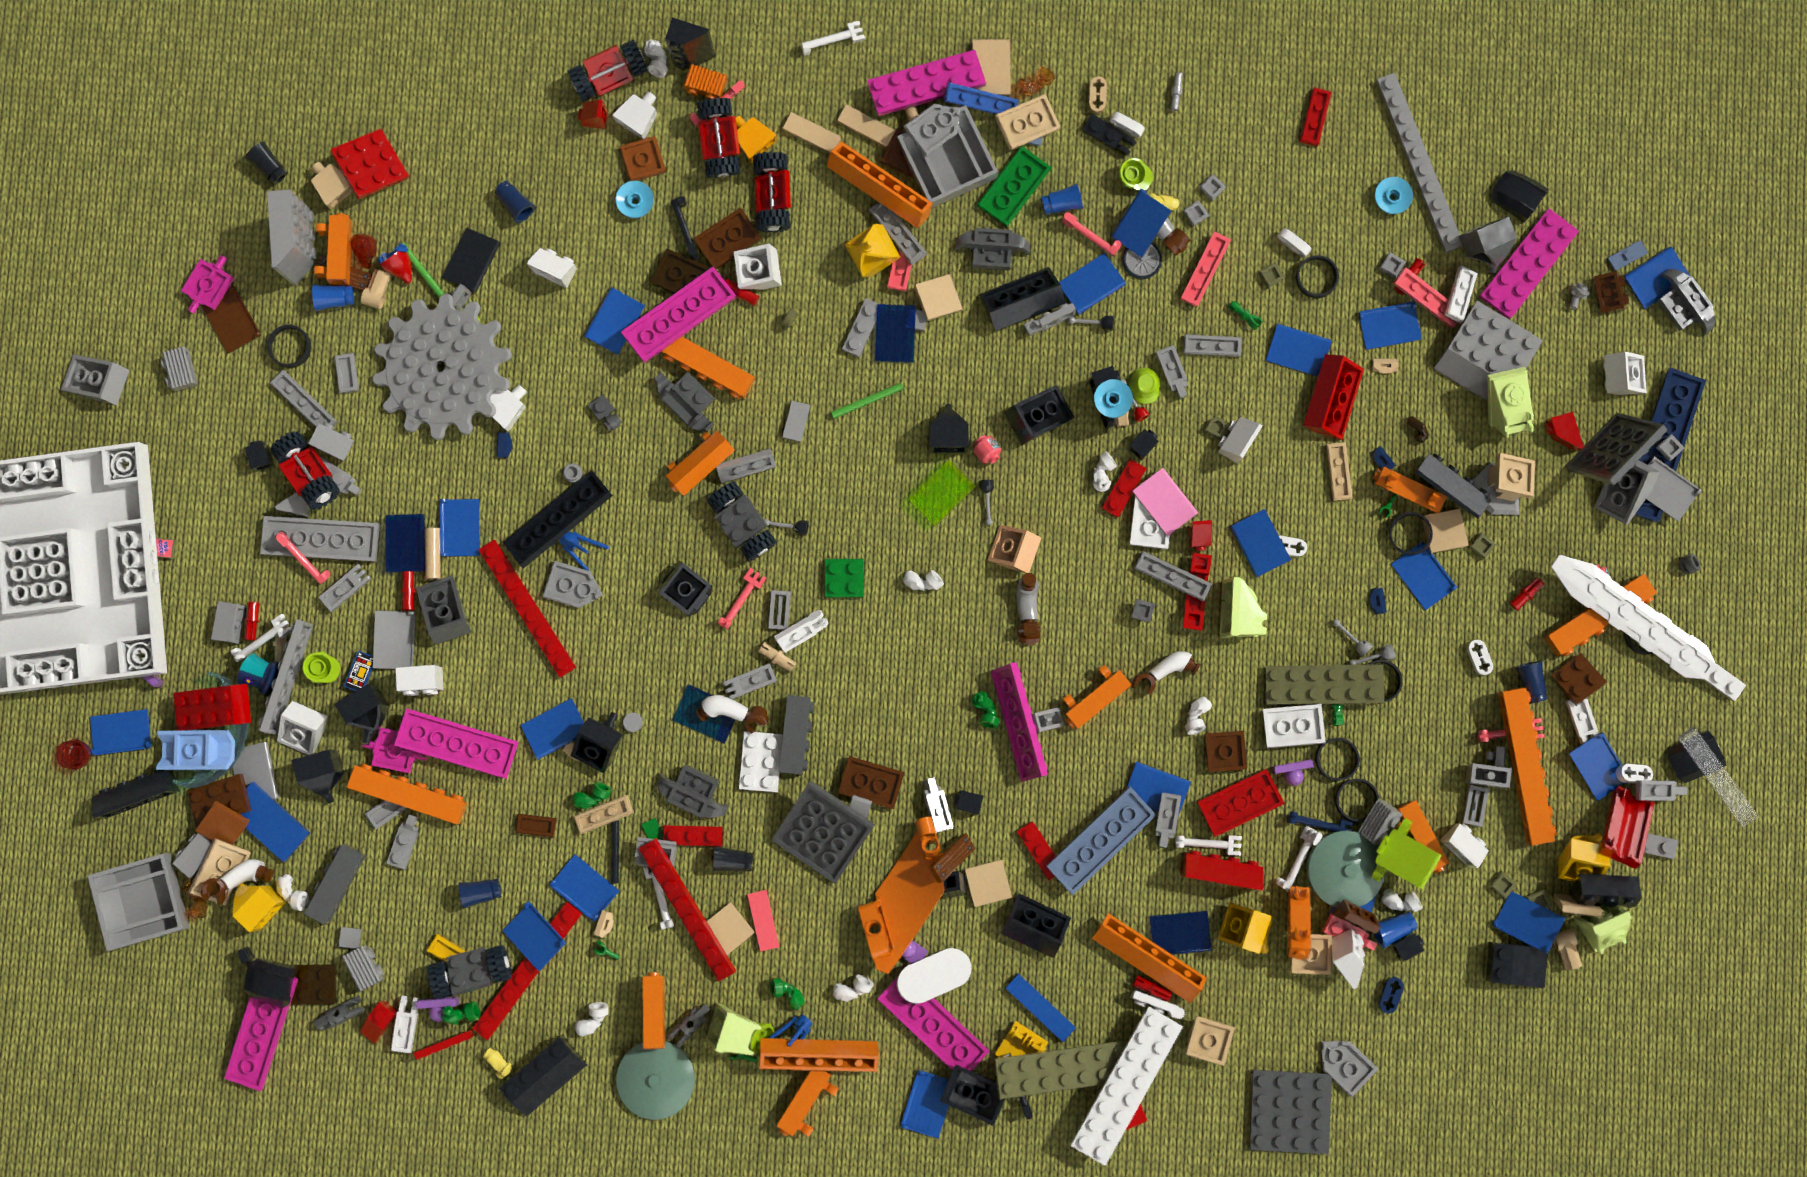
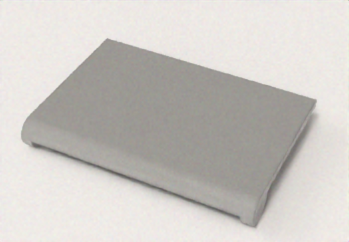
M1654 456L1647 465L1660 471V474L1646 499L1679 522L1702 489Z
M375 611L373 668L396 669L400 667H413L415 612Z
M268 742L235 749L234 761L232 763L234 775L243 774L246 788L251 782H255L272 799H279Z

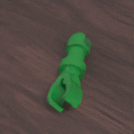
M1232 301L1229 304V309L1239 314L1242 320L1245 319L1253 330H1257L1262 324L1261 318L1251 315L1250 311L1243 309L1238 302Z
M1343 704L1331 705V709H1334L1333 726L1344 725V717L1341 711Z

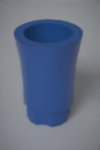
M1077 183L1041 197L1046 215L1052 212L1055 214L1068 210L1083 209Z
M312 286L315 311L354 305L355 299L352 286Z
M1410 912L1400 914L1378 922L1381 929L1376 934L1374 933V936L1379 945L1385 949L1393 942L1417 930V922Z

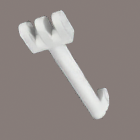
M860 22L848 23L847 31L800 43L803 55H809L811 48L851 38L852 43L865 40L864 35H859L863 33L862 28H857L861 25Z
M284 614L273 619L271 622L274 627L242 650L239 648L231 650V654L235 656V662L241 661L277 634L281 638L290 634L291 627L286 628L289 623L288 621H283L286 618Z
M1309 826L1304 828L1300 836L1305 841L1286 880L1282 878L1276 879V884L1289 891L1290 886H1292L1311 845L1317 846L1322 838L1320 832Z
M1228 835V841L1185 838V836H1176L1175 846L1179 848H1184V846L1227 849V855L1241 856V852L1233 851V848H1241V844H1234V840L1240 841L1242 836Z
M643 866L645 878H652L663 920L660 922L661 929L674 927L673 921L670 919L663 889L654 874L649 872L648 866Z

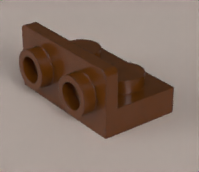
M1618 271L1594 276L1601 313L1605 314L1621 309L1627 310L1629 298L1628 294L1623 291V286H1625L1624 276L1620 275Z
M1345 899L1333 912L1334 916L1365 931H1371L1376 934L1381 929L1375 914Z

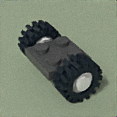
M735 481L716 490L714 494L707 498V502L713 511L719 513L715 516L716 520L735 548L741 546L740 550L748 562L765 554L777 544L769 530L759 533L768 525L749 497L744 495Z
M503 945L487 950L485 947L456 954L446 957L447 963L441 961L427 966L429 985L435 999L451 995L455 996L492 986L491 976L494 983L512 978L509 956Z

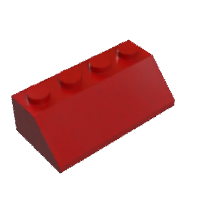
M1325 354L1303 426L1313 432L1343 440L1364 368L1343 355Z
M1190 850L1189 854L1184 853L1182 877L1263 891L1264 867L1259 866V862L1247 860V864L1239 863L1240 859L1228 857L1227 861L1220 859L1221 855L1209 853V857L1201 856V852Z

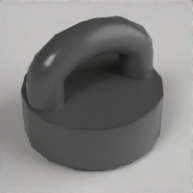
M1692 553L1679 560L1681 571L1687 575L1700 570V562L1696 555Z

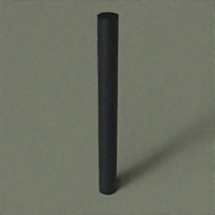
M619 820L612 822L611 883H619Z

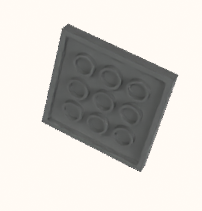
M1617 413L1565 467L1572 473L1615 485L1649 451L1651 446L1662 438L1667 429L1663 424Z
M810 780L772 838V841L836 884L875 824Z
M1252 1069L1249 1149L1329 1154L1332 1076L1327 1073Z

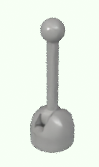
M1338 619L1333 620V625L1339 627L1356 643V651L1361 657L1373 647L1367 641H1358L1340 624Z
M1392 644L1382 647L1379 654L1356 661L1350 660L1349 665H1356L1382 657L1384 660L1396 659Z

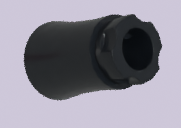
M264 141L252 147L245 156V160L256 167L274 185L284 180L288 174Z
M715 845L712 872L752 871V852Z

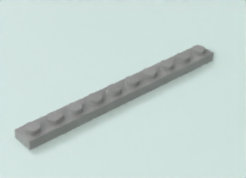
M1393 73L1377 79L1376 83L1444 253L1463 247L1459 238V231L1396 74Z

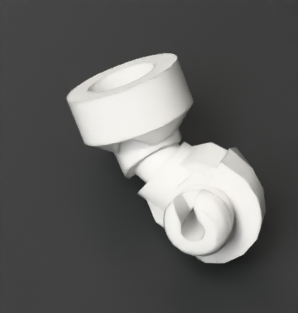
M648 40L644 51L648 57L653 59L648 66V71L657 78H664L668 71L665 52L661 48L659 41Z
M1107 451L1100 455V461L1093 472V486L1100 492L1106 491L1111 485L1105 470L1112 471L1117 467Z
M912 570L907 571L903 578L904 584L913 590H938L944 585L943 580L934 570L926 574V580L920 578Z
M1199 697L1191 704V709L1187 714L1189 717L1185 725L1188 735L1198 734L1206 728L1203 720L1198 719V716L1206 713L1212 707L1211 702L1206 697Z
M288 874L278 877L276 881L278 894L285 901H288L293 910L303 911L309 900L307 892L297 890L293 893L291 888L293 878Z
M1386 889L1383 892L1384 896L1381 900L1383 904L1392 910H1411L1417 912L1423 909L1419 898L1413 891L1405 896L1404 901L1392 889Z
M857 975L853 981L854 988L837 983L833 987V996L837 1000L848 1002L858 998L859 995L869 993L874 984L866 976Z
M595 1002L589 1005V1015L593 1018L579 1020L575 1023V1030L579 1036L593 1034L596 1028L602 1025L600 1022L609 1013L608 1004Z

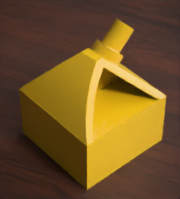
M873 224L844 244L862 277H872L901 258L882 224Z
M1596 833L1593 836L1582 835L1571 838L1558 858V878L1575 882L1580 873L1605 875L1610 867V858L1599 853L1601 842L1599 841L1602 840L1600 833Z
M241 883L236 886L237 891L234 896L232 916L248 932L260 931L287 901L271 886H247Z
M1229 902L1218 940L1258 954L1260 952L1262 954L1268 953L1267 938L1270 931L1271 916Z

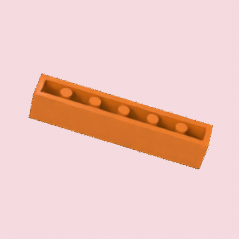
M842 141L830 152L826 167L917 229L928 219L933 203Z
M684 337L679 338L660 352L668 362L673 363L675 361L679 363V367L687 372L692 370L697 373L695 376L699 379L712 381L714 387L719 390L724 388L730 391L729 395L736 399H745L755 382L753 375Z
M1645 574L1635 577L1622 586L1627 591H1631L1640 597L1641 601L1645 604L1654 600L1652 596L1657 594V591ZM1587 608L1545 635L1544 639L1556 656L1563 655L1565 657L1574 651L1573 647L1576 645L1582 646L1589 642L1588 637L1593 634L1598 636L1606 631L1604 627L1609 625L1608 620L1597 612Z
M361 763V766L354 765L347 788L454 824L461 823L468 803L463 801L464 797L452 794V797L445 795L444 790L435 787L434 790L427 789V785L421 782L409 783V779L403 776L391 777V772L382 769L379 772L373 771V766Z
M1109 913L1098 925L1092 937L1093 940L1189 1003L1201 992L1207 977Z
M760 1038L759 1069L878 1072V1041L796 1039L789 1047L788 1043L791 1039Z

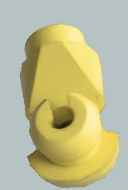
M1149 194V196L1168 209H1178V199L1171 196Z
M489 1048L483 1058L497 1070L496 1076L499 1079L506 1078L511 1072V1063H507L498 1051Z

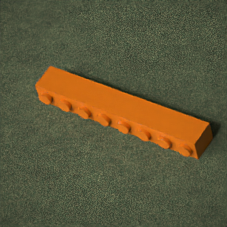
M1526 688L1499 691L1498 696L1526 842L1528 845L1554 842L1556 829L1551 822L1553 812L1551 806H1548L1547 798H1549V791L1544 785L1543 780L1545 779V771L1540 765L1542 755L1536 744L1538 734L1536 729L1533 728L1532 723L1534 721V714L1529 707V702H1531L1530 693L1526 691Z

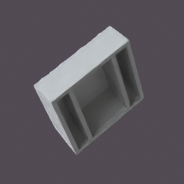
M966 105L961 107L957 135L928 156L923 154L907 132L897 136L914 179L923 197L933 203L932 208L991 182L998 177V170Z
M291 190L268 191L272 268L289 283L297 285L314 266V259H316V250L313 247L315 232L311 225V222H314L313 211Z
M1476 301L1469 309L1464 321L1458 327L1433 369L1488 402L1487 375L1521 367L1527 368L1543 340L1479 301Z
M171 853L156 855L88 875L107 951L190 928L177 875L172 864Z

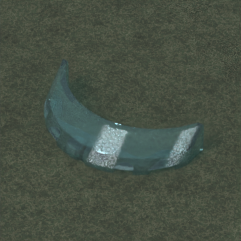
M207 672V675L215 677L222 686L235 685L226 676ZM249 723L230 725L229 731L235 740L234 761L228 770H204L186 779H173L172 783L187 788H196L207 785L223 776L237 762L244 749V744L248 737Z

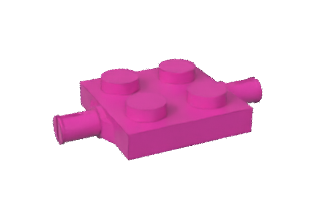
M220 255L215 264L207 263L202 259L199 260L181 290L193 300L187 309L188 311L195 314L200 304L216 310L234 280V277L225 273L222 269L227 260L226 257Z
M380 727L379 735L375 742L370 741V745L362 744V748L373 749V766L411 773L415 759L424 761L428 759L421 757V755H427L394 746L399 732L396 730Z

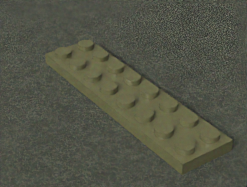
M1129 1039L995 1058L994 1066L998 1099L1102 1085L1106 1082Z

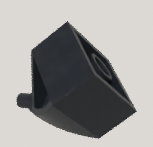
M946 404L945 410L930 424V453H968L969 424L952 409L951 404Z
M367 684L335 703L346 724L363 728L364 736L362 742L370 744L372 734L374 735L375 731L379 730L389 707L378 686Z
M611 711L604 723L588 717L577 733L570 756L605 774L615 759L622 738V734L614 728V722L618 714Z
M328 749L291 760L297 783L322 796L327 803H332L334 801L332 789L344 774L339 750Z

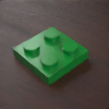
M825 559V598H864V559Z

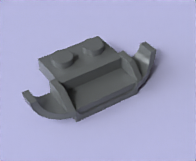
M975 228V230L967 231L959 236L955 242V251H959L960 248H970V252H973L972 268L1010 271L1011 254H1015V251H1022L1026 255H1030V244L1021 235L1014 233L1013 230Z
M1675 269L1665 270L1660 276L1666 278L1672 285L1669 286L1670 291L1657 300L1679 331L1694 321L1695 324L1699 322L1702 325V334L1705 336L1715 325L1714 305L1692 276L1690 277L1684 272Z
M662 372L654 378L661 400L688 427L697 431L708 432L714 426L702 412L715 398L689 372L675 385Z
M687 764L683 766L677 780L674 779L672 781L666 778L663 773H660L656 781L660 793L667 799V802L700 818L723 816L729 808V805L720 804L713 798L720 780Z

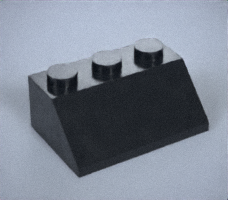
M1580 873L1570 890V896L1577 903L1587 906L1596 904L1607 907L1624 906L1632 908L1637 907L1642 898L1638 876Z
M1018 893L1000 934L1054 958L1063 942L1071 917Z

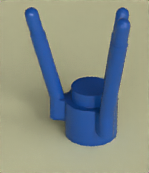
M575 531L573 533L568 532L560 539L559 543L564 546L563 549L584 570L589 571V568L572 551L577 548L588 554V550L579 545L580 540L607 550L610 548L603 543L579 535Z
M803 1014L799 1017L794 1016L790 1022L769 1036V1038L777 1037L794 1024L793 1029L796 1033L788 1043L790 1047L799 1035H801L800 1039H805L813 1023Z

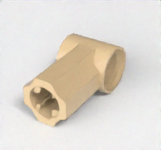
M375 269L368 288L366 287L362 293L361 303L380 310L385 302V291L391 275L385 271Z
M1568 929L1558 932L1553 944L1556 950L1559 951L1564 970L1568 971L1581 967L1582 963L1576 948L1577 939L1574 931Z

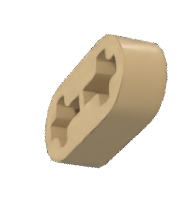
M1095 77L1091 80L1089 87V109L1092 113L1100 114L1105 110L1107 82L1102 77ZM1096 82L1103 86L1100 88L1099 93H1096ZM1096 98H1099V104H1102L1099 108L1092 105L1095 104Z

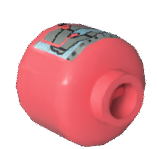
M983 435L974 442L973 452L983 464L989 462L993 464L1000 458L1001 447L992 436Z

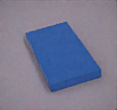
M251 782L246 789L252 811L241 814L250 820L246 829L281 861L286 862L309 836L310 832L259 785Z

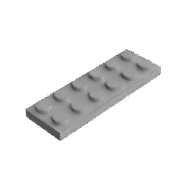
M264 516L260 554L294 557L276 539V535L279 532H284L305 558L377 562L380 524Z
M298 619L292 624L290 629L291 637L285 644V655L283 660L281 659L279 662V673L277 678L273 680L271 687L273 691L271 697L267 698L265 704L267 709L265 715H262L259 726L261 727L259 731L278 734L280 718L287 707L314 624Z

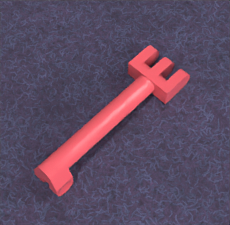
M738 81L721 98L732 99L744 89V82ZM695 113L690 114L691 121L698 128V122L707 121V119H699Z
M1067 212L1064 214L1062 222L1069 228L1073 227L1110 255L1114 256L1121 247L1119 240L1115 241L1111 246L1076 221L1077 218L1071 213Z
M279 532L276 535L277 541L287 548L319 584H322L330 577L329 570H324L320 574L293 545L284 532Z
M752 568L748 570L743 578L748 582L726 617H721L718 621V624L727 630L754 586L760 589L767 579L763 576L758 582L757 579L760 576L758 572L752 578L751 575L754 571Z
M1542 718L1532 721L1533 728L1536 731L1544 730L1543 726L1535 727V723H1541ZM1505 729L1488 732L1487 730H1480L1477 733V737L1480 742H1486L1489 739L1506 737ZM1543 733L1538 734V738L1545 737Z

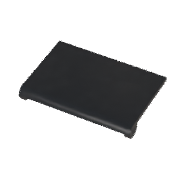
M466 227L442 278L457 285L462 284L470 291L477 293L501 242Z

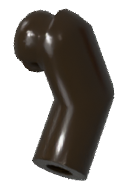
M1410 416L1407 424L1417 430L1416 440L1419 443H1424L1429 437L1426 425L1417 418Z

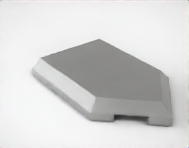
M933 104L904 125V128L923 154L928 156L957 135L961 108Z
M1491 461L1472 480L1475 482L1473 486L1478 490L1482 487L1490 493L1489 498L1491 502L1486 510L1491 515H1519V498L1515 501L1497 498V493L1499 492L1495 491V486H1488V471L1495 465Z
M554 561L542 597L581 608L600 598L603 594L590 571Z
M1322 1041L1323 1070L1330 1074L1332 1079L1346 1093L1353 1097L1378 1068L1350 1041Z

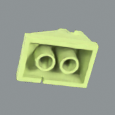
M1521 367L1487 375L1488 424L1490 427H1495L1507 438L1509 434L1516 432H1533L1534 426L1532 421L1534 420L1527 369Z
M1233 577L1223 580L1221 600H1225V602H1221L1220 638L1265 635L1267 628L1262 626V622L1267 620V613L1261 610L1253 590L1241 578Z
M1600 905L1602 909L1601 917L1581 914L1573 917L1575 924L1580 927L1592 949L1599 954H1603L1605 948L1619 942L1627 943L1626 936L1631 923L1630 919L1632 918L1629 911L1618 906L1607 907Z
M717 1003L705 1041L717 1052L753 1055L754 1052L748 1046L753 1031L755 1029L761 1030V1026L727 1008L725 1005Z

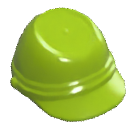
M1127 159L1119 168L1121 182L1130 189L1146 190L1153 181L1151 169L1141 159Z
M1140 368L1132 374L1129 386L1135 400L1140 404H1150L1157 400L1160 378L1152 369Z
M320 651L309 654L303 662L302 669L305 676L312 683H331L338 678L341 667L337 659Z
M757 1023L761 1026V1030L755 1029L749 1043V1047L755 1054L759 1053L760 1038H769V1036L774 1034V1028L771 1026V1023Z

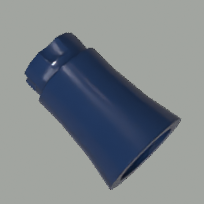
M506 180L495 188L494 193L508 210L515 223H521L532 215L535 205L525 198L509 181Z
M1543 661L1515 666L1523 688H1526V691L1530 693L1531 702L1529 704L1547 700Z
M499 879L458 883L463 909L502 897Z

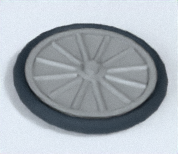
M1151 243L1142 258L1126 247L1123 252L1122 263L1125 270L1131 276L1138 279H1147L1154 276L1161 268L1162 255L1154 243Z

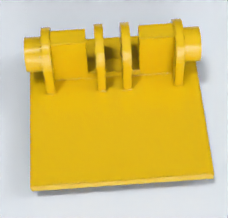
M1015 1021L995 1055L999 1057L1011 1053L1012 1056L1044 1052L1048 1041Z

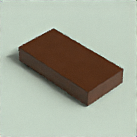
M518 814L515 833L555 838L557 818Z

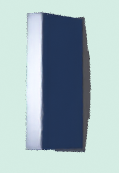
M509 432L497 433L496 457L506 459L512 451V439Z
M1381 446L1371 452L1373 460L1380 469L1383 466L1392 470L1396 466Z
M1383 588L1371 589L1369 599L1374 614L1386 613Z

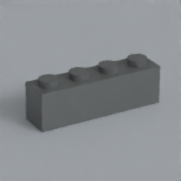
M787 695L779 765L780 773L803 775V771H807L808 760H805V752H809L810 748L807 733H811L812 721H809V715L814 712V702H811V697Z
M342 844L336 848L333 854L335 857L333 862L326 866L323 880L317 883L314 889L316 893L305 905L306 911L304 914L324 925L330 924L367 856L348 844Z

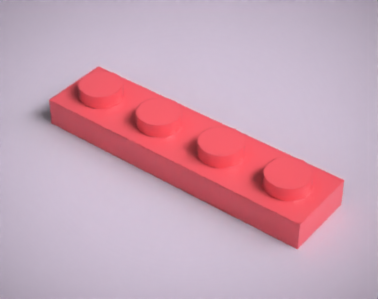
M1214 231L1180 300L1198 307L1231 239Z
M1402 269L1393 284L1447 326L1454 328L1458 322L1444 315L1448 299L1409 269Z

